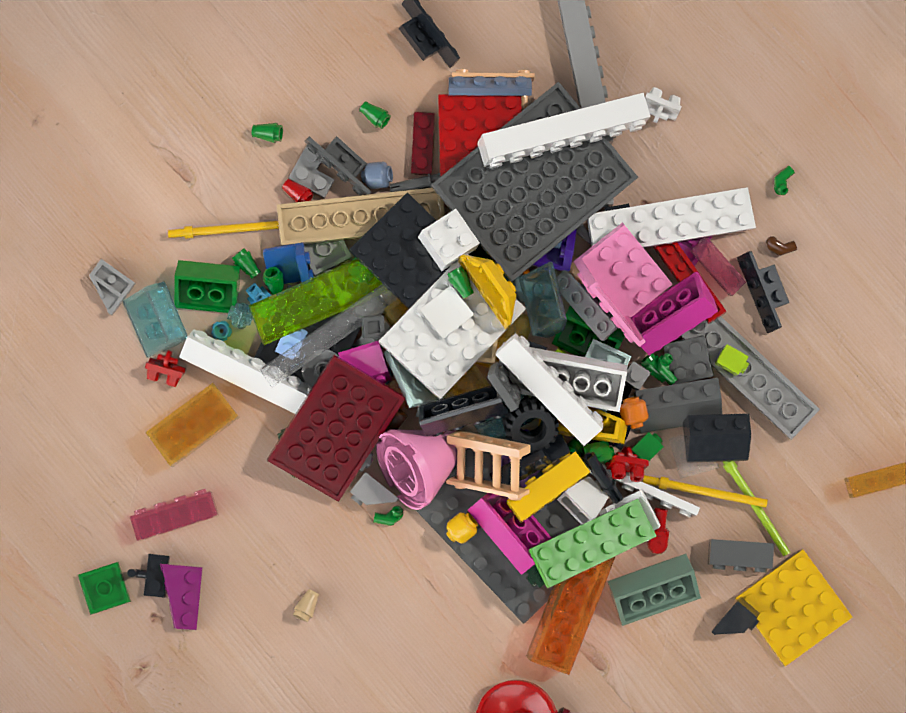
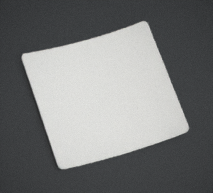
M451 285L420 309L442 338L448 336L474 315Z

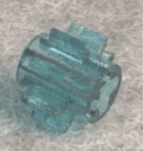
M237 303L235 306H231L227 319L232 320L231 324L234 327L242 329L246 325H251L254 312L250 311L249 305Z

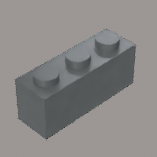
M709 539L708 564L713 565V569L725 570V566H734L736 571H746V567L755 568L754 572L767 573V569H773L774 543Z

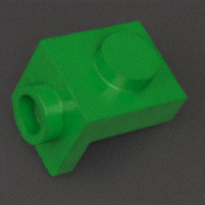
M606 441L583 445L584 455L588 452H594L601 464L610 462L615 455L613 447H609V443Z

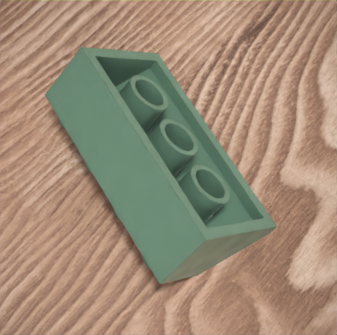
M687 554L607 581L622 626L701 598L695 572Z

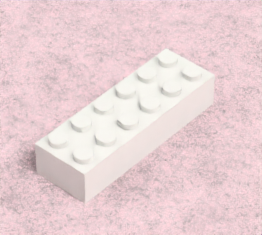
M530 347L534 352L538 351L543 356V362L548 367L552 366L559 373L558 377L563 382L567 381L573 387V393L577 397H583L589 407L620 412L628 365ZM499 359L500 366L504 365L510 374L509 379L512 383H517L522 391L521 394L535 396Z

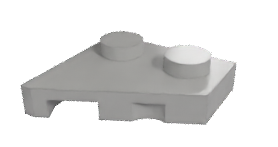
M102 259L89 275L108 313L112 316L136 284Z

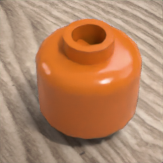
M639 396L622 400L620 415L621 419L625 421V425H631V429L644 426L643 422L649 418L646 402L639 399Z

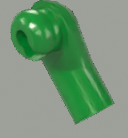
M666 353L658 359V373L669 385H672L676 382L677 378L669 370L673 357Z

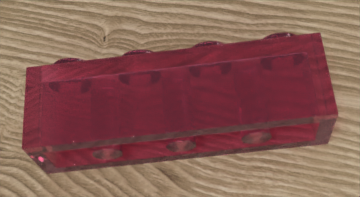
M202 489L194 492L195 496L187 498L186 495L174 498L175 502L171 504H166V501L155 504V509L147 511L146 508L134 511L135 515L130 516L137 541L219 516L212 492Z

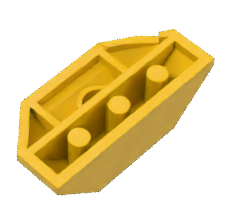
M461 255L458 259L459 264L464 270L466 269L468 277L506 330L512 323L516 301L515 286L511 281L507 282L503 276V269L498 263L495 265L493 260Z

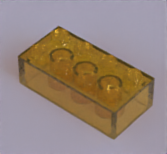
M212 383L145 433L167 463L174 467L240 417L218 387Z

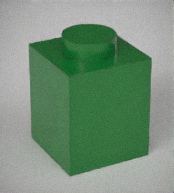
M648 432L632 448V453L636 454L639 459L650 461L664 447L661 444L663 440L655 432L653 434Z

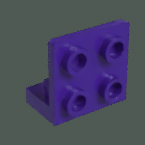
M577 229L562 240L560 248H552L533 265L554 268L560 271H570Z

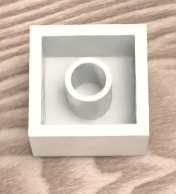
M454 209L423 229L418 236L441 271L456 263L461 255H468L476 250L480 244L457 209Z

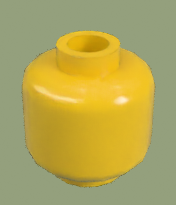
M458 513L448 521V532L446 534L452 542L457 541L464 544L476 535L478 523L471 514Z

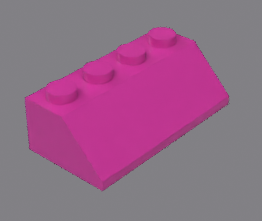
M695 272L652 300L632 316L631 320L646 341L640 347L648 355H651L671 341L676 340L688 330L693 329L702 321L712 317L718 310L715 300L700 274Z
M487 493L470 507L468 512L522 575L535 565L529 549L552 539V537L533 515L520 523L506 503L508 497Z

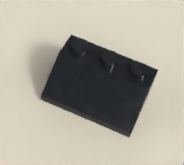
M749 414L688 415L683 421L687 463L749 460L751 443Z

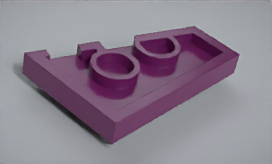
M160 564L174 628L197 630L203 567Z

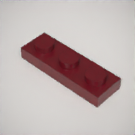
M414 112L411 174L427 175L429 173L432 175L435 113Z

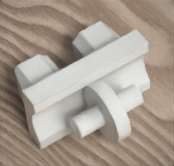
M653 87L645 96L649 113L655 116L653 122L657 123L659 118L666 121L668 118L676 121L682 107L680 106L681 98L670 95L669 100L661 98L663 92Z

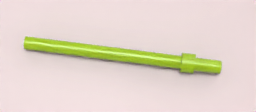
M735 461L723 462L724 469L727 473L731 474L742 493L755 497L737 470L738 466ZM751 505L783 557L789 554L790 550L762 507Z

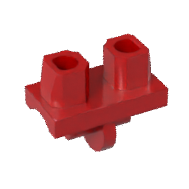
M170 350L167 351L166 355L158 354L157 359L150 357L145 365V369H148L147 379L158 381L160 373L167 375L165 384L173 387L177 386L179 380L185 374L186 367L177 365L179 359L173 358L172 351Z
M624 447L622 452H616V455L613 456L610 462L605 463L607 470H611L613 479H623L627 472L630 473V480L632 482H640L644 478V470L649 466V460L637 458L636 454H632L630 447Z

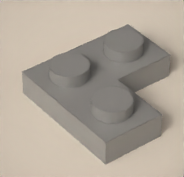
M305 147L288 179L311 189L313 193L325 199L335 180L318 171L323 158L317 153L314 155Z

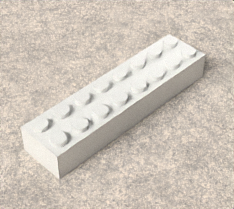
M644 93L485 133L480 137L478 147L484 167L496 168L502 166V162L510 161L511 163H516L523 160L522 157L530 155L531 158L543 155L542 152L550 150L551 153L561 151L562 147L567 145L573 148L582 145L583 141L590 140V142L602 140V136L610 135V137H616L625 130H630V132L641 130L642 126L646 124L651 116Z

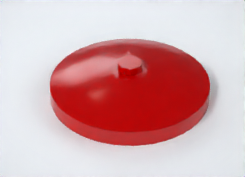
M508 680L495 685L483 696L476 713H557V710L550 696L538 685L525 680Z

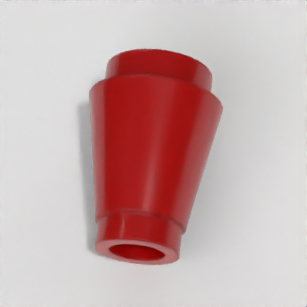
M287 179L282 186V189L295 203L311 201L314 194L311 192V189L290 179Z

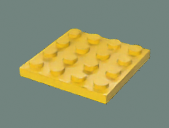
M804 549L797 552L735 597L736 600L742 597L760 613L757 617L759 622L756 628L785 667L853 618Z

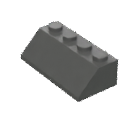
M718 378L634 392V397L639 396V399L646 402L649 415L648 420L643 422L644 426L639 427L640 433L683 427V421L688 415L722 414V398Z

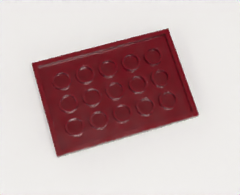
M333 354L269 454L267 461L339 502L380 439L379 436L383 434L402 405L405 397Z

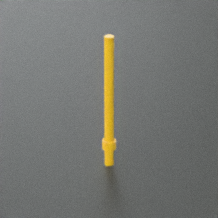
M278 221L196 228L184 226V229L168 230V238L185 237V239L199 235L279 229Z
M644 475L643 483L659 486V489L667 490L669 488L767 507L768 499L672 481L662 476L657 478Z

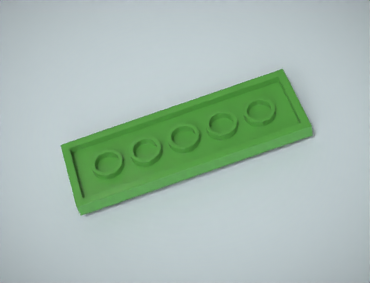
M635 499L529 549V552L548 589L656 537V534L639 500Z

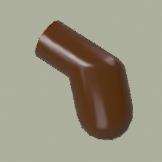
M770 236L766 240L767 248L780 256L797 250L795 241L783 244L774 236Z

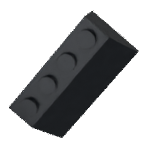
M490 385L419 406V424L426 436H438L447 430H459L468 424L473 423L476 425L489 418H501L508 413V407L494 386Z

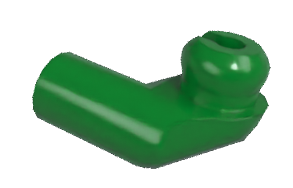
M789 165L774 177V190L778 195L783 196L788 193L787 179L795 174Z
M394 506L387 514L375 512L373 523L393 526L402 519L403 509L400 506Z

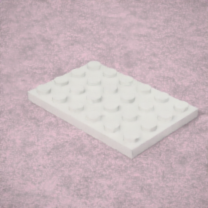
M458 261L452 264L379 340V343L439 399L456 384L506 331L471 280L470 283L474 293L464 299L448 281L449 277L447 274L461 266ZM451 285L474 315L448 336L442 338L420 309ZM517 299L515 301L512 323L526 309Z

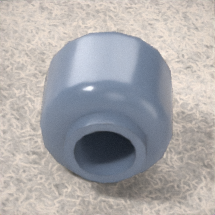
M384 161L367 163L365 170L361 172L362 182L366 183L369 189L388 187L389 183L393 181L391 166H388Z

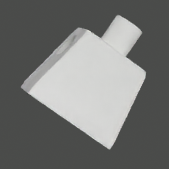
M586 477L566 490L557 500L582 525L597 517L606 503L608 495L601 490V485L597 479L593 481L591 477Z

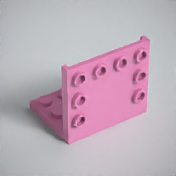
M622 222L573 262L580 271L577 275L582 280L581 282L593 298L598 297L600 299L599 305L607 314L610 311L614 316L611 318L614 324L623 331V334L630 343L635 341L640 347L646 341L631 320V317L673 284Z

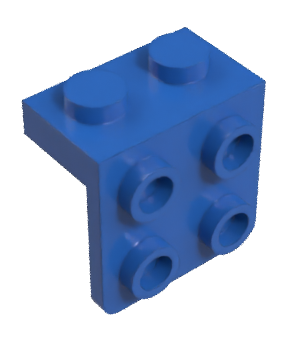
M303 242L263 250L266 269L277 267L282 271L284 284L301 281L303 291L312 290L311 282L315 281L313 269L309 270L308 264H311L309 251L305 252Z

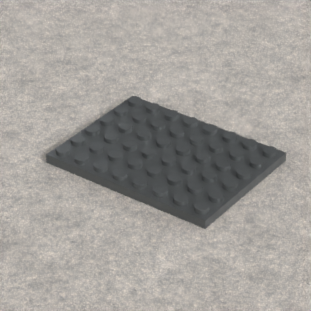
M557 82L501 129L581 108L563 86ZM602 136L603 139L596 142H590V140L583 141L582 145L573 148L567 145L558 152L544 151L541 156L531 158L530 155L522 157L523 160L516 163H511L510 161L502 162L503 165L496 168L484 167L479 147H477L431 184V187L451 211L457 209L480 242V246L495 264L498 263L501 266L505 276L512 282L633 183L638 176L610 142Z
M501 418L495 419L480 434L508 440ZM467 448L465 453V476L475 478V452L473 449ZM485 451L483 452V480L492 482L490 473L493 472V455H491V452ZM457 464L447 479L457 475ZM542 470L535 476L537 479L543 475ZM445 481L432 502L416 511L523 624L526 623L571 578L547 589L536 565H533L521 575L479 524L476 535L466 543L452 542L446 534L448 532V521L458 513H469L468 509L485 496L487 492L468 488L457 489L454 485L446 484ZM558 498L549 504H545L541 510L533 514L552 538L581 525L557 500Z

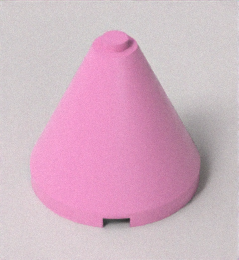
M389 430L379 436L381 441L376 444V453L382 474L390 488L395 485L401 493L397 498L409 508L419 510L429 505L456 466L457 448H455V445L447 444V435L457 430H447L438 436H426L423 430Z

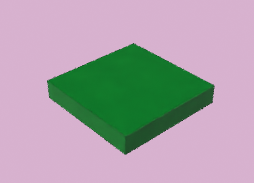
M119 562L78 575L90 615L131 602Z

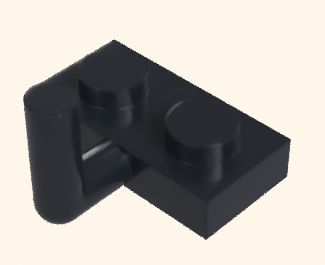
M148 554L147 570H128L127 575L129 577L145 579L144 596L165 598V581L160 564H169L170 556Z

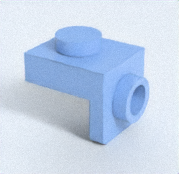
M289 323L281 336L275 352L294 361L308 332L298 325Z

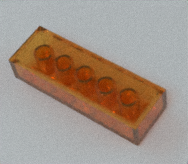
M615 557L553 586L526 655L530 661L570 675Z

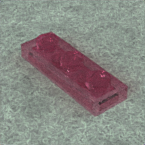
M703 237L690 250L729 296H733L746 283L743 277L708 237Z

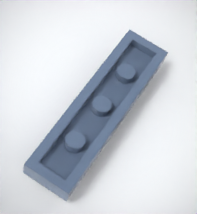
M483 76L475 78L449 77V95L532 96L531 78L523 76L516 78H506L503 76L496 78H485Z

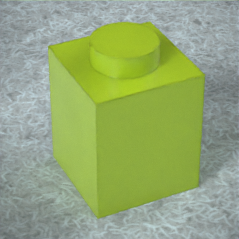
M726 344L715 364L737 376L740 372L743 374L749 365L747 359L749 356Z

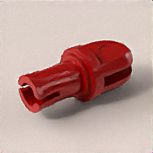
M655 508V515L661 526L654 530L656 537L648 540V548L654 554H662L667 550L670 531L666 528L668 510Z

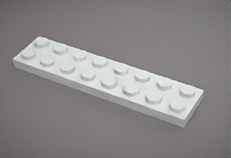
M748 187L598 212L587 220L592 246L622 222L643 248L756 228Z

